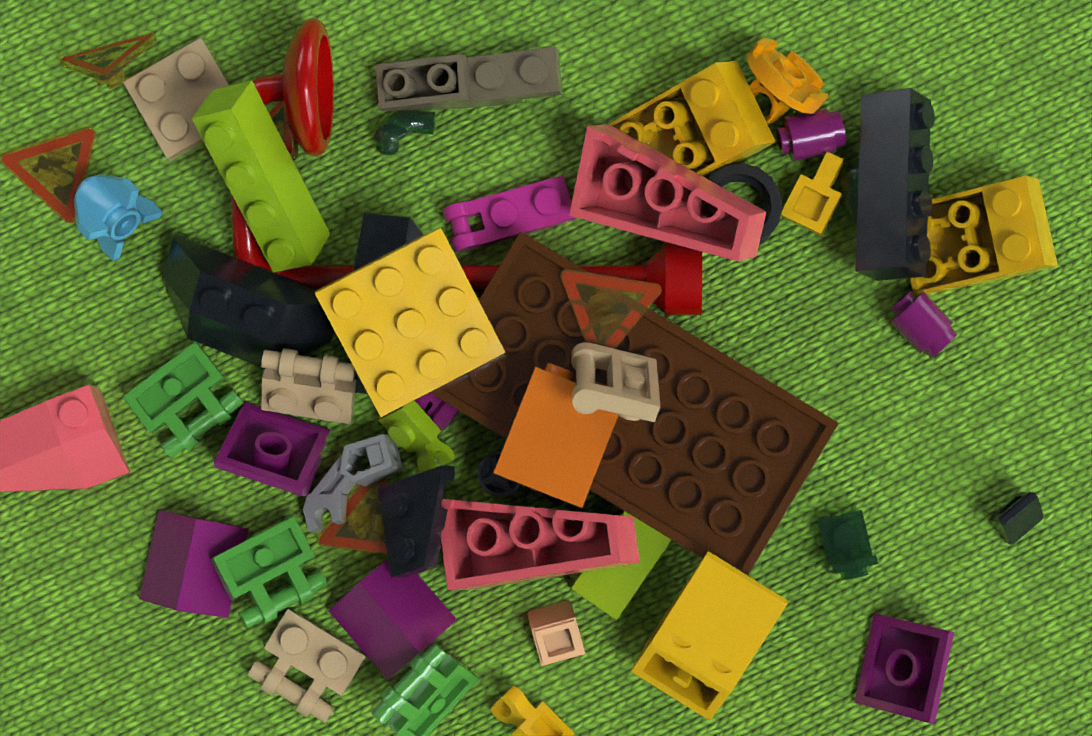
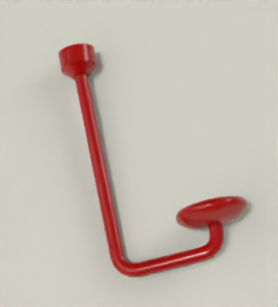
M308 18L296 30L289 42L284 59L283 74L257 77L252 81L264 105L271 102H283L289 129L298 145L306 154L318 157L327 150L332 132L334 113L333 61L330 40L325 25L316 18ZM231 194L232 238L235 257L273 272L268 261L261 253L260 246ZM665 243L647 260V265H577L594 276L657 286L660 291L652 303L664 315H702V251ZM309 265L273 273L318 290L353 272L354 265ZM461 265L474 292H484L500 266Z

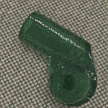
M404 110L394 112L375 129L373 138L376 140V150L382 155H394L399 150V141L408 133L434 135L435 112Z

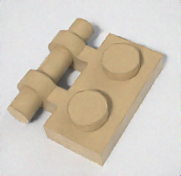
M283 348L282 352L264 350L261 367L265 368L262 377L261 410L351 424L356 380H354L356 370L351 363L339 362V357L324 355L323 359L298 355V350Z
M289 608L264 647L265 650L279 658L275 666L271 669L256 660L247 676L262 685L261 690L273 696L276 693L298 706L296 711L308 718L311 714L326 723L335 707L320 699L326 687L342 696L367 655ZM291 666L314 679L308 690L285 677Z

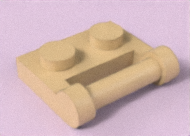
M588 342L579 343L573 348L571 363L576 370V386L572 391V405L577 412L591 414L600 409L616 413L620 417L631 421L640 419L651 422L656 421L660 409L657 360L655 358ZM595 369L607 371V386L595 384Z

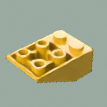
M738 61L714 63L609 124L705 178L725 165L736 164L776 142Z
M1021 176L932 199V212L928 217L927 237L931 245L930 259L926 262V277L910 278L913 294L916 296L922 291L926 294L1057 267V259L1039 179Z
M708 551L648 638L631 672L710 721L736 686L789 601Z

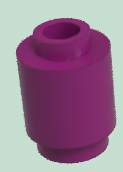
M824 108L817 110L813 114L801 113L783 117V127L776 128L779 150L781 154L788 153L791 161L825 155L827 152L834 153L836 147L845 146L846 143L844 124L838 110L828 112Z
M908 291L890 308L895 314L890 323L919 353L924 351L930 358L942 351L957 336V333L951 327L953 322L924 291L916 296L911 291Z

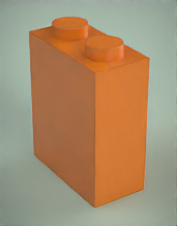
M548 363L545 370L537 367L534 369L494 474L582 508L618 415L600 409L591 414L577 412L572 405V391L576 386V383L571 381L574 373ZM595 381V384L607 386V385H605V384H602V383H599V382H596V381Z

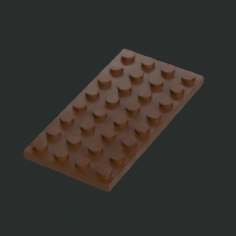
M520 232L479 299L506 353L429 393L507 440L535 367L545 370L548 363L573 372L574 375L571 381L576 383V370L571 363L572 350L577 344L587 342L584 335L591 329L597 328L603 317H605L604 315L594 316L593 312L610 310L602 305L594 304L592 300L588 303L580 300L571 301L562 275L564 272L592 274ZM575 283L577 285L594 287L597 292L593 300L599 304L612 306L615 303L621 302L627 306V314L617 315L615 318L605 322L600 331H595L600 332L597 345L603 346L616 329L623 330L626 334L614 349L657 360L660 409L655 422L642 419L631 421L618 415L589 490L702 559L709 551L744 574L749 575L839 423L631 297H623L622 295L626 294L621 291ZM573 305L583 306L589 313L588 318L590 322L584 330L581 328ZM634 310L641 314V316L632 327L628 329L620 325L629 313ZM605 335L606 341L602 344V338ZM595 369V381L607 385V371Z

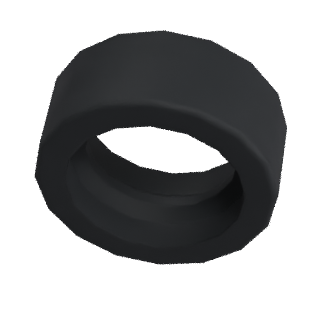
M744 163L725 165L711 173L707 179L721 187L732 182H743L750 184L758 190L763 198L766 211L759 245L764 243L778 226L783 209L780 190L772 177L759 167Z

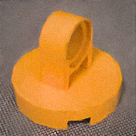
M762 38L748 52L747 63L756 76V79L750 84L754 97L759 93H764L771 100V112L765 118L767 124L777 122L790 107L806 114L815 113L829 98L828 93L819 92L825 85L821 77L795 52L791 51L786 57L774 50L779 42Z

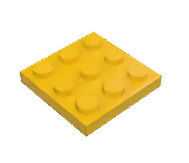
M441 227L315 291L320 305L380 417L506 353Z

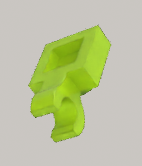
M415 400L378 420L388 431L394 443L402 447L407 453L416 451L417 466L420 473L437 467L434 462V456L443 465L455 459L452 449L437 438L441 432L439 427Z

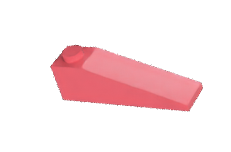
M92 385L81 387L0 420V492L89 489L131 473L101 389Z

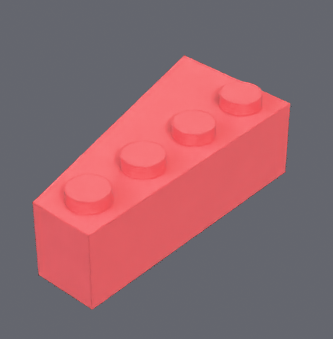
M609 124L587 126L569 216L738 262L757 256L766 211Z
M442 499L440 508L448 509L445 527L440 534L447 590H473L640 563L634 517L452 499Z

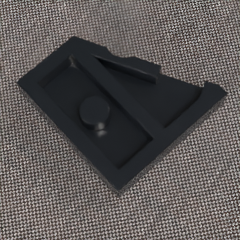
M441 465L378 488L391 578H405L437 567L441 548L440 534L445 527L448 509L440 507L445 482L454 481V466Z

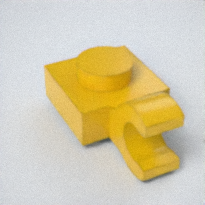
M827 152L813 180L800 174L782 210L781 217L822 236L842 197L840 192L831 189L844 166V163H842L844 159Z
M512 686L490 708L492 714L498 720L517 727L510 736H574L575 734L543 701L534 708L524 693L515 686Z

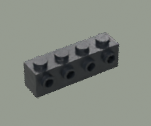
M912 88L861 95L855 271L876 281L926 277V262L930 259L931 245L927 237L928 217L932 212V199L928 191L929 173L933 169V154L930 149V128L934 125L935 114L931 100Z

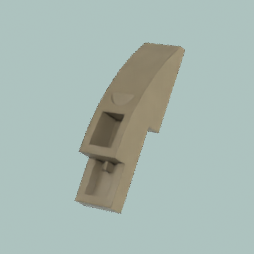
M556 47L475 57L457 54L376 65L378 105L381 111L489 107L523 103L522 99L562 95L559 50Z

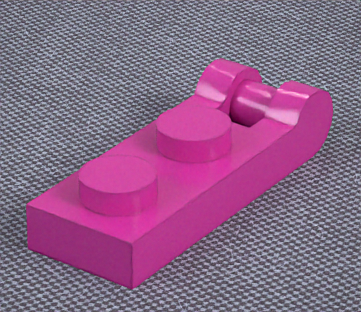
M563 175L472 201L452 204L442 209L445 222L451 223L454 237L450 240L454 253L518 237L520 232L529 234L569 223L576 219L573 216H569L571 200ZM481 215L484 230L472 232L468 218Z

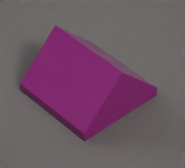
M244 402L214 460L213 467L307 497V494H310L330 430L277 412L261 410L259 406Z
M159 510L139 599L177 611L229 618L233 600H230L210 559L246 541L249 528Z
M388 559L362 579L329 610L331 615L387 680L457 620L418 573L405 578H391Z
M874 613L854 703L935 724L954 632Z

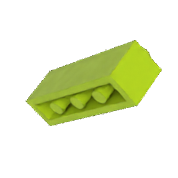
M250 80L213 89L191 119L272 271L278 272L312 265L329 238L330 232L253 81Z
M622 511L620 514L621 516H631L625 511ZM635 517L634 524L640 563L568 574V576L575 580L570 587L572 590L615 620L619 618L671 542V539Z

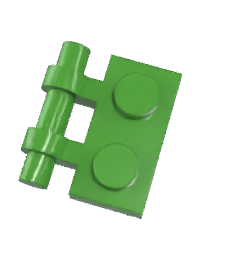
M196 341L123 396L149 433H155L165 424L170 428L173 435L160 445L171 459L186 448L189 451L199 444L198 438L217 423L222 426L232 418L230 413L244 403L234 389L220 399L212 392L211 389L223 381L225 377ZM199 399L206 407V410L186 424L178 414Z
M294 516L210 559L230 600L245 593H248L253 605L238 612L239 619L246 629L259 622L263 624L269 623L278 617L277 613L296 602L302 605L314 598L313 593L327 586L326 579L320 570L305 577L299 566L315 556ZM284 573L289 586L269 596L263 584Z
M435 642L423 655L418 653L409 663L411 669L394 687L389 685L380 695L383 698L382 701L371 712L377 720L384 725L387 723L399 736H428L479 680L468 667L449 653L447 654Z

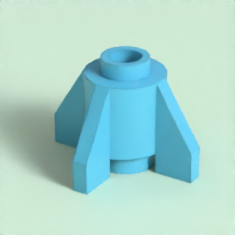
M100 174L86 178L77 188L74 198L77 230L87 240L97 238L102 251L114 261L120 259L124 245L122 239L131 235L138 227L140 221L146 223L159 219L162 210L151 200L138 195L139 189L128 178Z

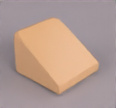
M571 601L559 602L531 610L527 613L541 666L585 654Z

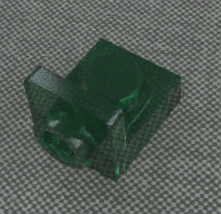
M862 510L815 520L827 572L831 574L840 573L842 580L869 575L867 566L878 564L877 556L872 554Z

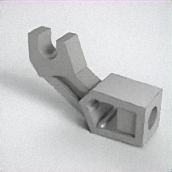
M381 434L344 446L341 456L312 493L307 494L303 513L309 532L318 533L324 530L321 517L327 510L331 514L332 523L338 525L346 523L347 495L356 483L366 487L404 471L397 444L392 441L390 436ZM367 454L371 468L359 471L360 457L363 458Z

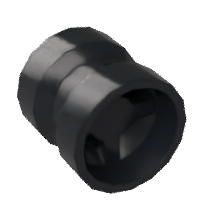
M496 451L483 458L478 467L477 476L479 484L485 492L494 497L503 498L515 493L521 484L494 474L502 451Z

